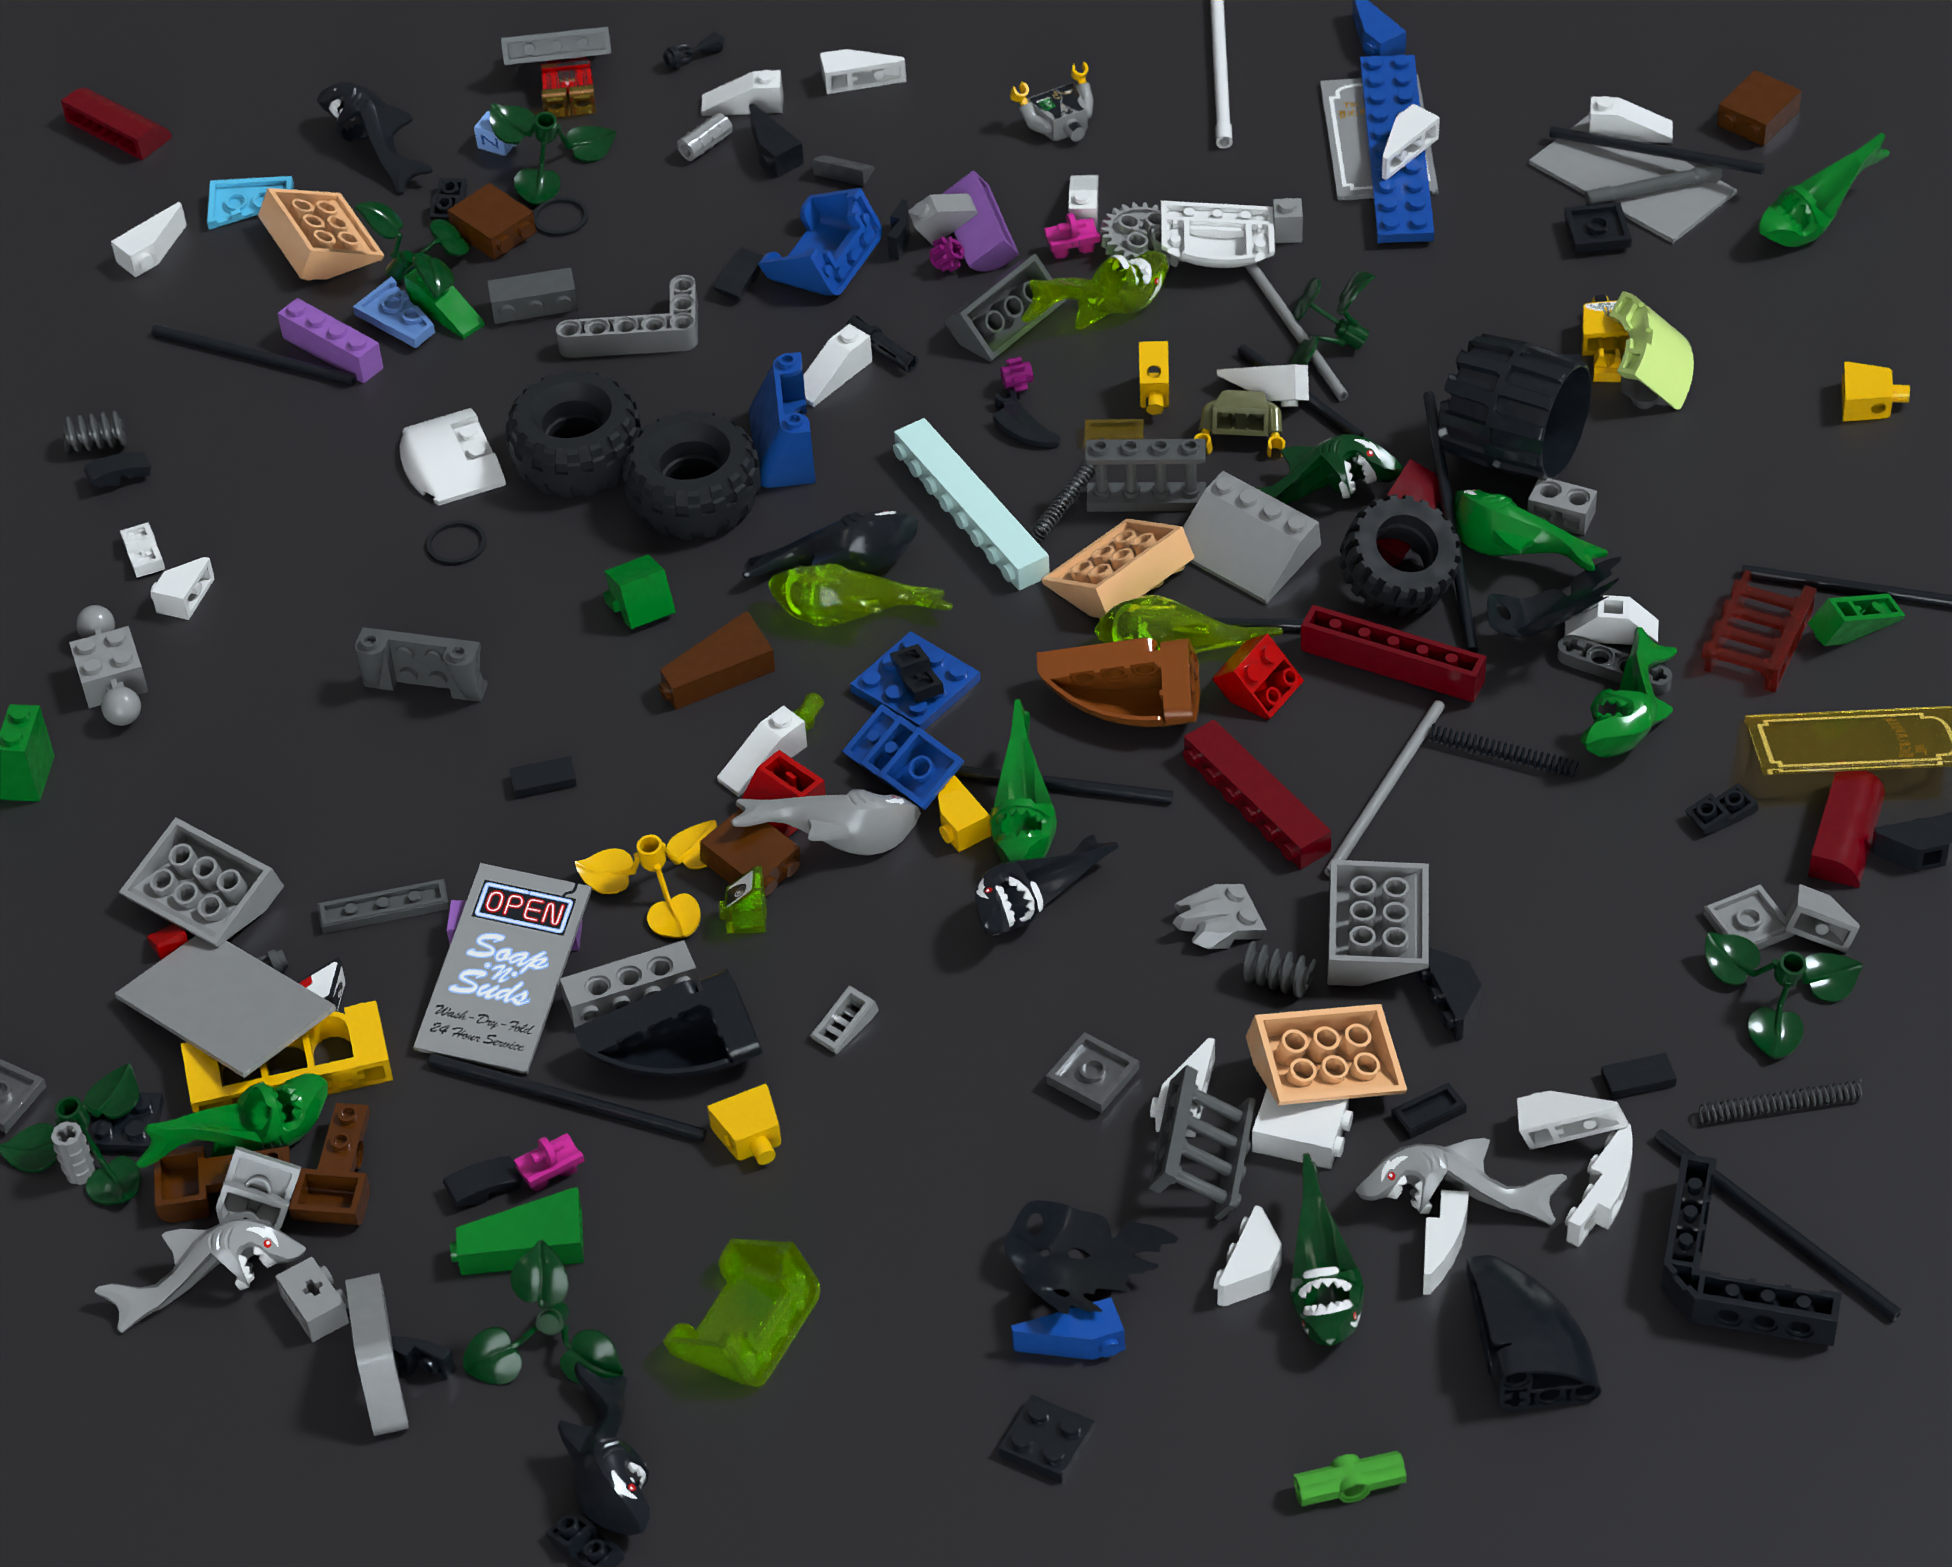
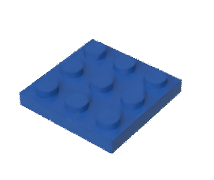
M910 631L852 681L850 688L853 694L878 708L882 703L898 716L901 715L914 726L925 730L980 682L981 676L978 670ZM916 644L929 657L931 669L942 681L944 688L943 694L917 703L905 688L890 659V653Z

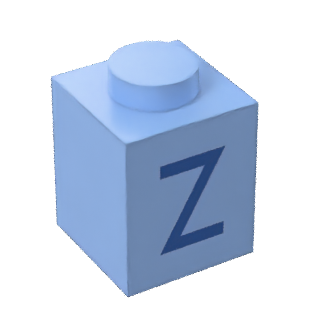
M487 111L474 126L477 148L506 156L517 145L504 143L495 136L490 125V111Z

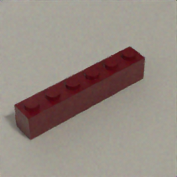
M1316 605L1311 606L1301 624V651L1473 703L1485 683V655Z
M1214 719L1184 736L1183 757L1190 767H1195L1209 785L1216 787L1222 793L1226 802L1233 804L1242 813L1247 822L1253 823L1268 842H1273L1281 850L1286 860L1292 861L1299 869H1303L1331 852L1332 831Z

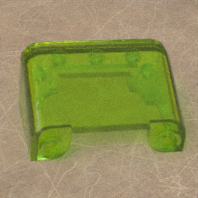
M731 1238L719 1259V1268L727 1284L696 1331L690 1324H675L663 1340V1343L670 1353L678 1359L739 1384L759 1387L767 1381L816 1305L820 1296V1283L794 1242Z

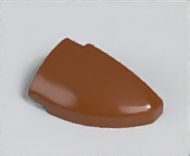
M1139 638L1036 653L1037 671L1043 682L1072 706L1092 716L1112 723L1138 727L1172 726L1197 721L1200 702L1199 664L1196 651L1189 638L1160 642V650H1158V642L1156 640Z

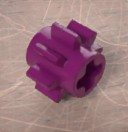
M942 236L933 241L934 248L930 249L929 257L935 268L941 269L942 272L946 270L952 272L961 267L959 261L964 259V249L958 240L952 239L951 236L946 239Z
M1021 356L1005 360L1007 366L1000 367L1004 388L1012 387L1015 392L1028 390L1027 384L1034 382L1030 362H1022Z

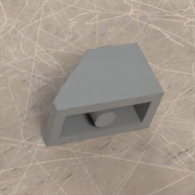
M968 193L931 194L908 210L915 229L932 245L933 241L942 236L946 238L978 214Z
M1301 198L1273 199L1274 243L1302 242L1303 214Z
M1801 884L1798 885L1786 909L1785 931L1847 953L1860 927L1830 895Z

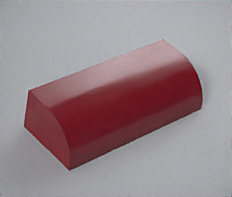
M88 88L76 89L61 100L66 122L140 160L145 159L172 138L167 128Z
M1410 459L1387 495H1398V499H1402L1403 495L1413 496L1415 501L1420 502L1422 499L1429 502L1428 506L1435 510L1440 502L1437 476L1432 471ZM1386 538L1376 541L1380 555L1392 567L1400 564L1411 548L1409 544L1398 539Z
M1838 763L1837 766H1845V764ZM1859 767L1836 769L1812 850L1808 877L1860 888L1872 845L1874 828L1877 827L1886 795L1883 783L1873 773Z

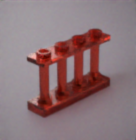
M1745 570L1741 580L1736 579L1731 591L1732 599H1726L1723 605L1721 621L1716 620L1711 634L1712 640H1707L1704 644L1701 658L1706 659L1704 671L1711 672L1717 659L1761 672L1762 676H1765L1764 689L1776 693L1814 611L1817 588L1805 585L1800 597L1795 596L1791 598L1750 586L1752 572ZM1749 598L1788 609L1791 616H1785L1783 619L1742 606L1745 599ZM1736 618L1780 630L1782 636L1781 638L1775 637V639L1733 628ZM1726 639L1771 651L1772 657H1766L1763 660L1724 649L1723 646Z

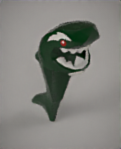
M1343 434L1329 438L1316 447L1293 446L1283 448L1281 452L1289 464V473L1273 486L1256 489L1284 504H1288L1329 484L1336 492L1342 495V499L1351 498V495L1356 491L1355 480L1362 478V481L1367 484L1372 482L1389 483L1400 475L1402 465L1375 442L1361 436Z
M1304 1153L1302 1163L1303 1199L1289 1292L1296 1314L1309 1338L1319 1345L1333 1346L1344 1341L1358 1327L1363 1308L1365 1288L1362 1275L1325 1203L1320 1188L1316 1163L1312 1161L1309 1153Z

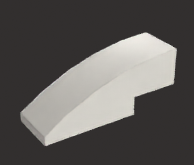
M1441 1190L1440 1218L1426 1217L1423 1294L1430 1295L1452 1267L1458 1255L1466 1230L1469 1191Z

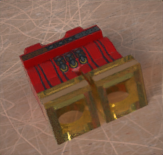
M575 57L571 58V61L561 62L560 59L547 60L545 64H541L544 112H550L556 117L569 116L568 94H570L573 116L597 113L590 59ZM587 100L590 102V104L585 107H579L576 105L579 101ZM561 103L564 105L562 108L557 110L549 108L552 104Z

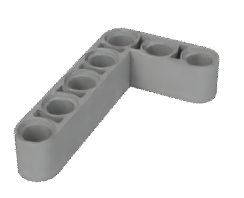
M678 275L670 281V313L572 319L560 322L556 327L560 354L566 358L676 352L693 349L698 343V301L694 278L689 275Z
M380 1273L345 1280L355 1355L373 1434L378 1436L409 1429L394 1359Z

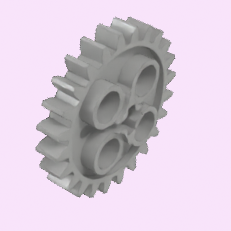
M1132 202L1131 208L1122 204L1121 211L1113 208L1112 214L1107 213L1105 220H1102L1100 246L1106 248V255H1121L1128 261L1136 258L1144 259L1150 264L1155 273H1158L1159 267L1169 271L1170 265L1177 267L1179 261L1183 262V260L1161 249V211L1158 210L1157 204L1152 208H1148L1146 202L1143 203L1142 207H1138L1135 202Z

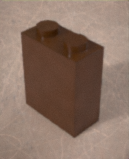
M1754 70L1719 104L1717 126L1765 146L1799 113L1802 90Z
M490 183L448 209L450 224L455 226L471 245L494 260L536 233L533 211Z
M739 809L700 841V861L731 885L735 884L749 872L759 869L762 896H768L782 880L793 876L800 866V847L768 822L748 827L732 826L731 820L743 813Z

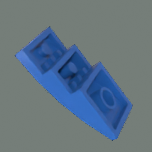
M882 703L842 751L860 767L923 810H926L965 762L920 727L914 726L901 715L898 716Z

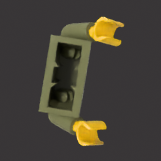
M1224 390L1217 399L1205 404L1199 425L1201 433L1194 437V439L1206 440L1207 455L1213 451L1209 435L1211 433L1247 436L1269 435L1271 436L1267 446V455L1271 457L1272 448H1278L1281 451L1285 448L1286 443L1280 437L1283 434L1280 408L1267 401L1264 392L1247 390Z

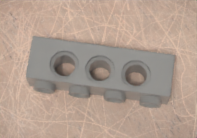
M684 940L560 978L563 1000L574 1027L682 981L694 980L699 989L696 966Z

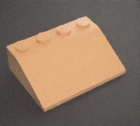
M267 188L258 217L300 279L312 281L313 279L326 280L383 260L384 254L341 193Z
M1127 518L1041 580L1045 586L1090 617L1112 620L1118 617L1123 610L1120 606L1116 612L1115 608L1117 605L1128 600L1131 601L1123 605L1129 606L1139 602L1143 598L1142 595L1151 589L1161 586L1170 575L1182 571L1185 565L1195 557L1182 526Z
M1381 1004L1255 1015L1247 1031L1246 1040L1253 1065L1278 1105L1404 1094L1407 1091Z

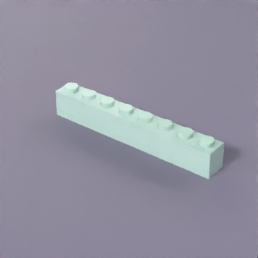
M925 418L894 431L895 444L893 445V451L898 460H903L906 463L911 474L915 478L918 477L924 484L926 491L930 495L933 494L939 500L942 509L945 512H949L954 517L957 526L960 529H964L970 535L973 544L976 547L980 546L989 562L996 564L1007 582H1012L1020 591L1041 581L1043 577L1050 573L1049 555Z

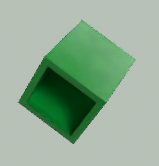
M9 704L0 729V800L40 802L55 757L40 705Z

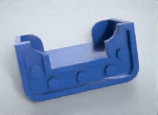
M861 188L808 196L800 210V219L807 231L787 257H781L777 252H769L764 255L758 264L765 276L772 281L824 296L840 295L882 237L881 223Z
M801 352L785 353L773 361L749 407L751 436L754 448L758 454L761 486L766 488L816 483L810 422L803 415L807 413Z

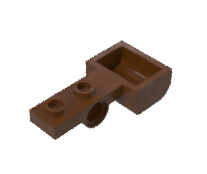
M335 1104L318 1168H301L289 1207L292 1220L359 1226L362 1224L370 1197V1185L367 1173L354 1171L355 1169H360L363 1161V1139L370 1117L369 1105Z
M204 1145L175 1149L154 1163L155 1208L159 1218L167 1222H181L209 1217V1193L221 1192L233 1154L207 1158ZM289 1146L254 1151L291 1163Z

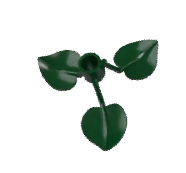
M492 103L490 108V125L493 133L500 141L507 144H519L525 136L531 137L535 134L536 139L541 143L539 170L530 167L522 169L514 179V187L517 194L528 204L540 205L549 199L555 198L559 193L561 186L559 175L554 171H544L546 144L551 143L557 134L567 149H573L574 157L584 162H597L603 159L608 154L616 137L615 130L597 126L575 127L565 137L561 131V125L557 124L556 116L550 112H541L535 117L530 110L519 106H505Z
M369 201L356 205L354 209L363 216L367 224L379 236L386 239L396 238L393 251L389 254L393 259L385 268L389 278L392 276L396 283H403L404 276L417 269L434 299L453 285L455 279L449 267L440 259L431 258L430 255L425 254L435 245L440 244L448 255L456 257L465 255L470 249V243L464 239V236L455 226L445 220H433L429 225V231L436 239L415 255L408 250L398 252L402 239V233L399 230L403 227L400 217L390 207L379 202Z
M1357 271L1343 288L1339 296L1340 303L1337 307V314L1340 316L1344 315L1347 320L1343 318L1338 320L1313 303V300L1320 292L1321 281L1317 278H1312L1304 289V294L1295 303L1292 315L1298 322L1306 314L1308 308H1312L1336 324L1334 334L1337 335V338L1313 334L1309 340L1304 339L1300 343L1288 365H1307L1317 348L1318 341L1338 344L1341 347H1344L1346 343L1356 350H1359L1368 338L1369 330L1359 325V321L1355 320L1346 310L1376 276L1364 271Z
M1708 932L1705 940V958L1712 974L1723 983L1738 986L1745 982L1748 975L1757 977L1775 969V980L1779 985L1783 986L1776 1010L1770 1007H1761L1751 1014L1747 1024L1748 1034L1752 1042L1764 1054L1773 1059L1784 1058L1794 1052L1799 1046L1804 1033L1803 1023L1799 1015L1793 1012H1782L1790 988L1797 985L1801 979L1803 984H1810V991L1817 999L1830 1003L1840 1002L1852 992L1863 968V963L1842 955L1816 953L1805 959L1800 953L1789 951L1784 953L1780 960L1773 959L1772 963L1755 970L1760 964L1761 956L1758 947L1749 939L1733 934Z
M130 1063L115 1069L95 1083L86 1093L84 1102H81L75 1096H67L62 1098L55 1107V1113L58 1116L55 1119V1123L57 1125L66 1121L77 1123L82 1133L86 1136L87 1144L102 1168L92 1172V1175L86 1182V1192L94 1202L102 1205L125 1203V1201L134 1197L141 1184V1172L133 1159L123 1155L114 1158L107 1164L87 1132L90 1122L89 1115L98 1118L103 1113L107 1118L115 1119L129 1113L136 1106L139 1100V1087ZM48 1123L31 1125L20 1131L9 1141L1 1144L0 1153L10 1165L21 1171L30 1173L43 1171L52 1166L57 1160L58 1154L54 1151V1144L51 1138L55 1127Z
M543 1240L538 1241L517 1261L510 1276L511 1286L516 1295L528 1303L538 1301V1306L542 1308L537 1315L536 1323L513 1343H511L509 1333L501 1327L484 1329L471 1340L463 1356V1368L466 1373L486 1383L502 1385L514 1380L522 1368V1357L516 1348L521 1346L538 1330L548 1335L561 1332L563 1345L568 1350L560 1358V1367L570 1380L580 1384L574 1372V1367L577 1363L582 1364L591 1372L603 1378H613L620 1375L623 1376L624 1374L617 1350L613 1342L604 1333L594 1329L582 1330L574 1336L572 1343L569 1341L568 1331L570 1328L565 1323L569 1318L570 1311L566 1303L563 1302L569 1289L568 1276L557 1254Z

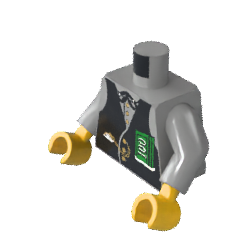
M1082 63L1083 73H1078L1075 70L1074 64L1072 66L1071 77L1078 81V85H1075L1073 82L1027 99L1029 87L1026 83L1021 82L1019 85V90L1022 94L1018 93L1015 86H1013L1010 91V98L1012 101L1020 103L1021 107L1019 109L1031 130L1045 134L1052 141H1058L1070 137L1073 141H1079L1084 137L1085 131L1088 128V119L1092 116L1094 103L1090 85L1085 80L1088 72L1087 63Z

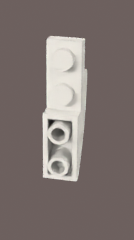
M1628 1123V1127L1619 1129L1617 1133L1612 1131L1605 1142L1603 1152L1600 1156L1595 1154L1588 1165L1587 1172L1590 1173V1180L1583 1194L1582 1203L1578 1208L1573 1207L1565 1220V1225L1568 1226L1566 1241L1577 1247L1581 1245L1595 1224L1608 1230L1621 1208L1628 1188L1633 1139L1631 1124Z

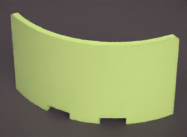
M1623 291L1609 315L1614 321L1623 325L1630 337L1626 340L1625 352L1616 372L1624 378L1641 381L1671 407L1679 410L1686 399L1693 376L1694 360L1691 346L1680 332L1639 298Z

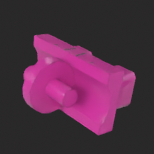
M1073 213L1066 214V223L1044 228V235L1056 259L1067 257L1069 249L1078 247L1079 252L1082 253L1093 252L1095 243L1101 242L1100 233L1095 227L1093 218L1076 220Z
M568 1133L550 1142L546 1137H542L537 1140L538 1148L514 1159L515 1167L529 1187L536 1192L547 1187L548 1180L559 1174L560 1176L567 1177L577 1172V1165L584 1162L583 1154L576 1148Z

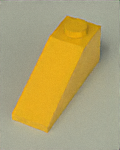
M954 775L937 795L941 822L939 830L944 841L948 844L951 843L958 852H961L991 836L990 815Z

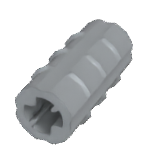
M717 113L713 117L707 118L703 124L697 125L693 131L687 132L684 137L677 141V148L680 154L688 161L703 155L705 151L712 149L715 144L722 142L725 137L732 133L731 122L722 113Z
M68 1121L60 1123L54 1128L51 1138L54 1144V1151L58 1154L57 1159L61 1163V1170L65 1173L70 1183L85 1184L92 1175V1172L96 1170L89 1145L86 1143V1136L82 1133L77 1123Z

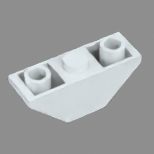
M1609 596L1586 609L1592 610L1565 622V636H1578L1595 643L1633 645L1635 629L1642 627L1649 638L1658 645L1659 620L1631 597Z
M1255 1205L1250 1217L1245 1216L1239 1229L1240 1238L1237 1244L1232 1243L1228 1250L1225 1270L1219 1269L1216 1275L1214 1289L1218 1290V1305L1225 1307L1269 1291L1281 1267L1282 1243L1263 1208Z

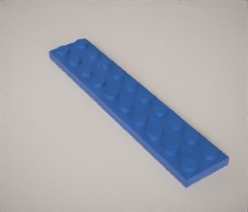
M1403 54L1396 56L1374 55L1360 57L1377 242L1434 241V225L1425 150L1389 179L1384 180L1382 178V156L1396 117L1412 104L1420 107L1414 55Z

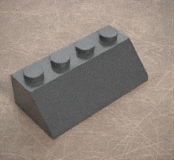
M1032 254L1015 263L943 322L959 345L990 362L1067 299L1037 255Z

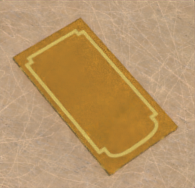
M1952 706L1745 715L1744 719L1763 775L1952 767Z

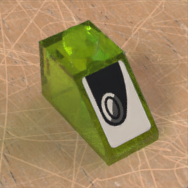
M762 866L753 867L726 888L725 901H720L719 916L720 921L726 920L727 933L766 932L767 903Z

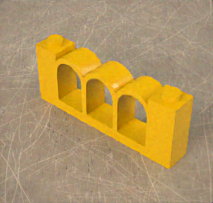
M376 1000L344 1007L345 1014L334 1011L287 1047L299 1048L305 1052L307 1068L270 1076L268 1060L260 1066L262 1078L224 1086L223 1070L226 1066L187 1042L181 1043L193 1113L209 1108L235 1104L244 1091L254 1084L264 1082L275 1090L287 1080L302 1074H317L328 1081V1095L392 1081L393 1076ZM330 1037H341L351 1043L354 1057L315 1065L314 1050L321 1041Z

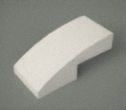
M148 522L120 530L137 578L165 570L162 556Z

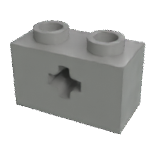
M313 1257L276 1275L281 1297L312 1342L349 1323L346 1311L349 1306L345 1293L342 1289H334L332 1286L334 1281L326 1266L319 1267Z

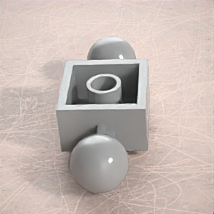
M99 605L88 606L78 614L76 619V630L82 639L69 642L88 708L101 705L103 716L110 723L118 726L131 724L137 719L141 711V702L138 695L148 692V688L129 626L115 629L114 617L107 608Z

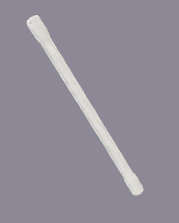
M1210 0L1216 105V145L1219 148L1226 149L1232 145V126L1230 124L1224 0Z

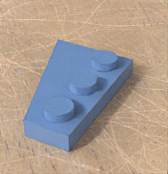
M392 276L353 306L355 316L414 348H417L435 333L434 324L418 306L412 304L408 294L398 288Z

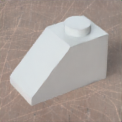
M202 557L163 572L159 580L151 588V598L153 599L156 613L186 620L190 619L215 579L210 558Z

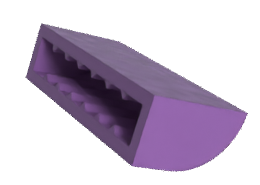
M973 170L942 194L968 193L971 196L978 214L955 230L954 233L957 240L963 246L964 257L970 268L981 272L994 271L1012 261L1019 253L989 185Z

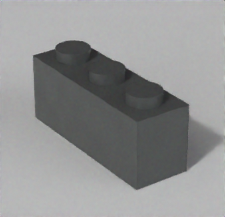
M571 267L487 281L495 324L578 310Z

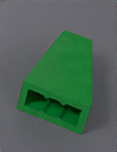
M578 1187L570 1188L456 1227V1241L450 1242L452 1263L458 1262L461 1275L509 1271L540 1240L546 1242L553 1249L563 1265L584 1263L582 1205Z

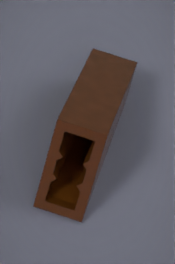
M748 611L744 612L661 668L662 682L658 683L660 694L664 700L669 699L674 709L677 710L776 671L774 652Z

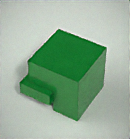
M650 555L642 556L604 571L609 590L603 592L605 603L615 613L621 611L624 622L631 629L676 613L665 570Z

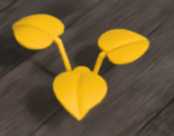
M715 820L689 827L673 836L669 840L667 847L658 836L645 835L637 842L638 852L633 854L634 862L631 855L625 850L613 848L600 851L586 859L575 861V866L583 882L591 886L592 890L601 894H615L629 886V875L636 874L641 862L643 868L650 872H656L665 901L655 903L649 909L647 922L650 929L661 937L673 939L686 938L693 934L699 926L701 918L699 904L694 897L686 893L676 895L671 899L661 868L666 862V857L675 865L683 862L685 867L689 869L707 867V865L700 861V841L717 828V823Z

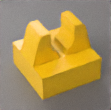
M1599 349L1597 353H1594L1593 382H1621V375L1616 372L1623 358L1620 349H1615V354H1604V349Z

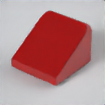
M171 924L146 936L160 960L188 941L184 929L175 924Z

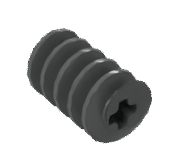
M112 411L110 420L107 419L104 412H101L99 421H96L93 414H89L88 422L86 423L81 415H78L76 424H73L69 416L66 417L65 425H63V439L67 453H70L71 446H73L76 452H81L83 443L88 451L93 450L95 442L99 449H104L106 440L111 448L116 447L118 439L122 446H126L124 423L116 411Z
M1252 941L1244 958V980L1252 983L1256 979V983L1261 987L1268 983L1271 990H1277L1281 986V991L1284 994H1289L1293 990L1294 996L1301 998L1313 981L1317 961L1313 959L1307 967L1305 966V956L1301 955L1298 961L1294 963L1293 952L1290 951L1284 959H1280V948H1276L1272 955H1268V945L1266 944L1257 952L1256 941Z

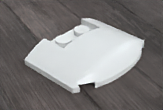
M1161 201V249L1180 260L1204 267L1234 268L1257 263L1274 256L1275 253L1273 207Z
M468 408L404 428L400 442V456L405 474L420 494L424 496L428 493L435 496L433 499L435 504L440 506L506 485L497 456L493 453L473 409Z

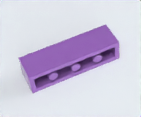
M296 298L278 312L283 339L340 371L356 374V380L363 384L384 368L377 341L303 300Z

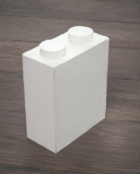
M1267 1088L1252 1130V1152L1303 1163V1154L1309 1153L1316 1166L1331 1169L1335 1156L1341 1157L1345 1143V1137H1342L1343 1131H1349L1351 1128L1353 1111L1348 1110L1349 1099L1278 1105Z

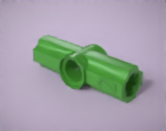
M1398 1451L1362 1459L1354 1454H1346L1334 1459L1328 1467L1293 1474V1483L1298 1503L1301 1506L1337 1498L1346 1503H1353L1365 1498L1371 1490L1406 1483L1407 1475L1403 1458Z

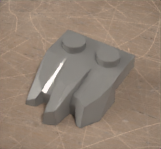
M1214 884L1180 900L1173 906L1177 912L1182 914L1178 915L1172 923L1179 930L1195 932L1192 943L1207 949H1230L1233 941L1238 939H1262L1267 930L1244 884Z
M236 1146L216 1205L219 1223L236 1219H253L268 1223L279 1230L286 1216L301 1166Z

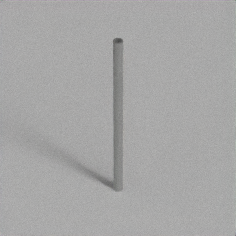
M1256 263L1245 266L1299 345L1304 339L1309 340L1307 334ZM1316 349L1310 359L1337 399L1339 401L1346 400L1349 395Z
M1435 700L1331 860H1346L1426 738L1432 724L1437 721L1444 710L1445 705L1442 701ZM1331 860L1324 870L1328 877H1330Z

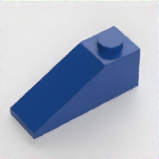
M1353 0L1352 15L1365 54L1370 57L1374 55L1396 56L1406 53V31L1370 1Z
M1110 1297L1092 1302L1101 1308L1102 1312H1088L1075 1307L1069 1310L1068 1315L1057 1312L1012 1325V1347L1015 1352L1093 1360L1100 1357H1111L1118 1352L1124 1351L1125 1330Z

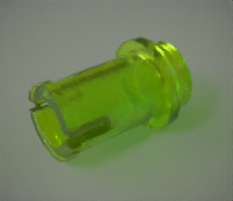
M809 693L805 696V700L799 709L793 711L794 714L805 721L806 731L814 726V718L824 706V700L816 693Z

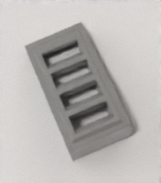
M849 985L811 1033V1039L838 1054L877 1014L879 1009L876 1002ZM855 1006L860 1010L856 1013L850 1008ZM846 1014L853 1019L851 1022H848L842 1016ZM837 1022L838 1024L845 1027V1029L842 1032L839 1029L835 1028L833 1025ZM829 1031L838 1038L834 1042L824 1036V1034Z

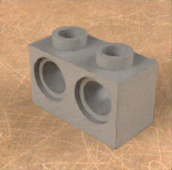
M1550 478L1538 480L1528 499V512L1564 531L1584 536L1596 511L1597 490Z

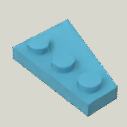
M292 176L210 181L207 218L209 230L258 215L267 188L293 190L294 182Z

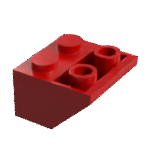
M1268 633L1245 641L1212 677V680L1229 702L1266 720L1272 718L1304 681Z
M778 750L757 767L741 799L774 800L805 796L826 795L825 782L818 775ZM768 822L786 837H789L798 830L786 823Z

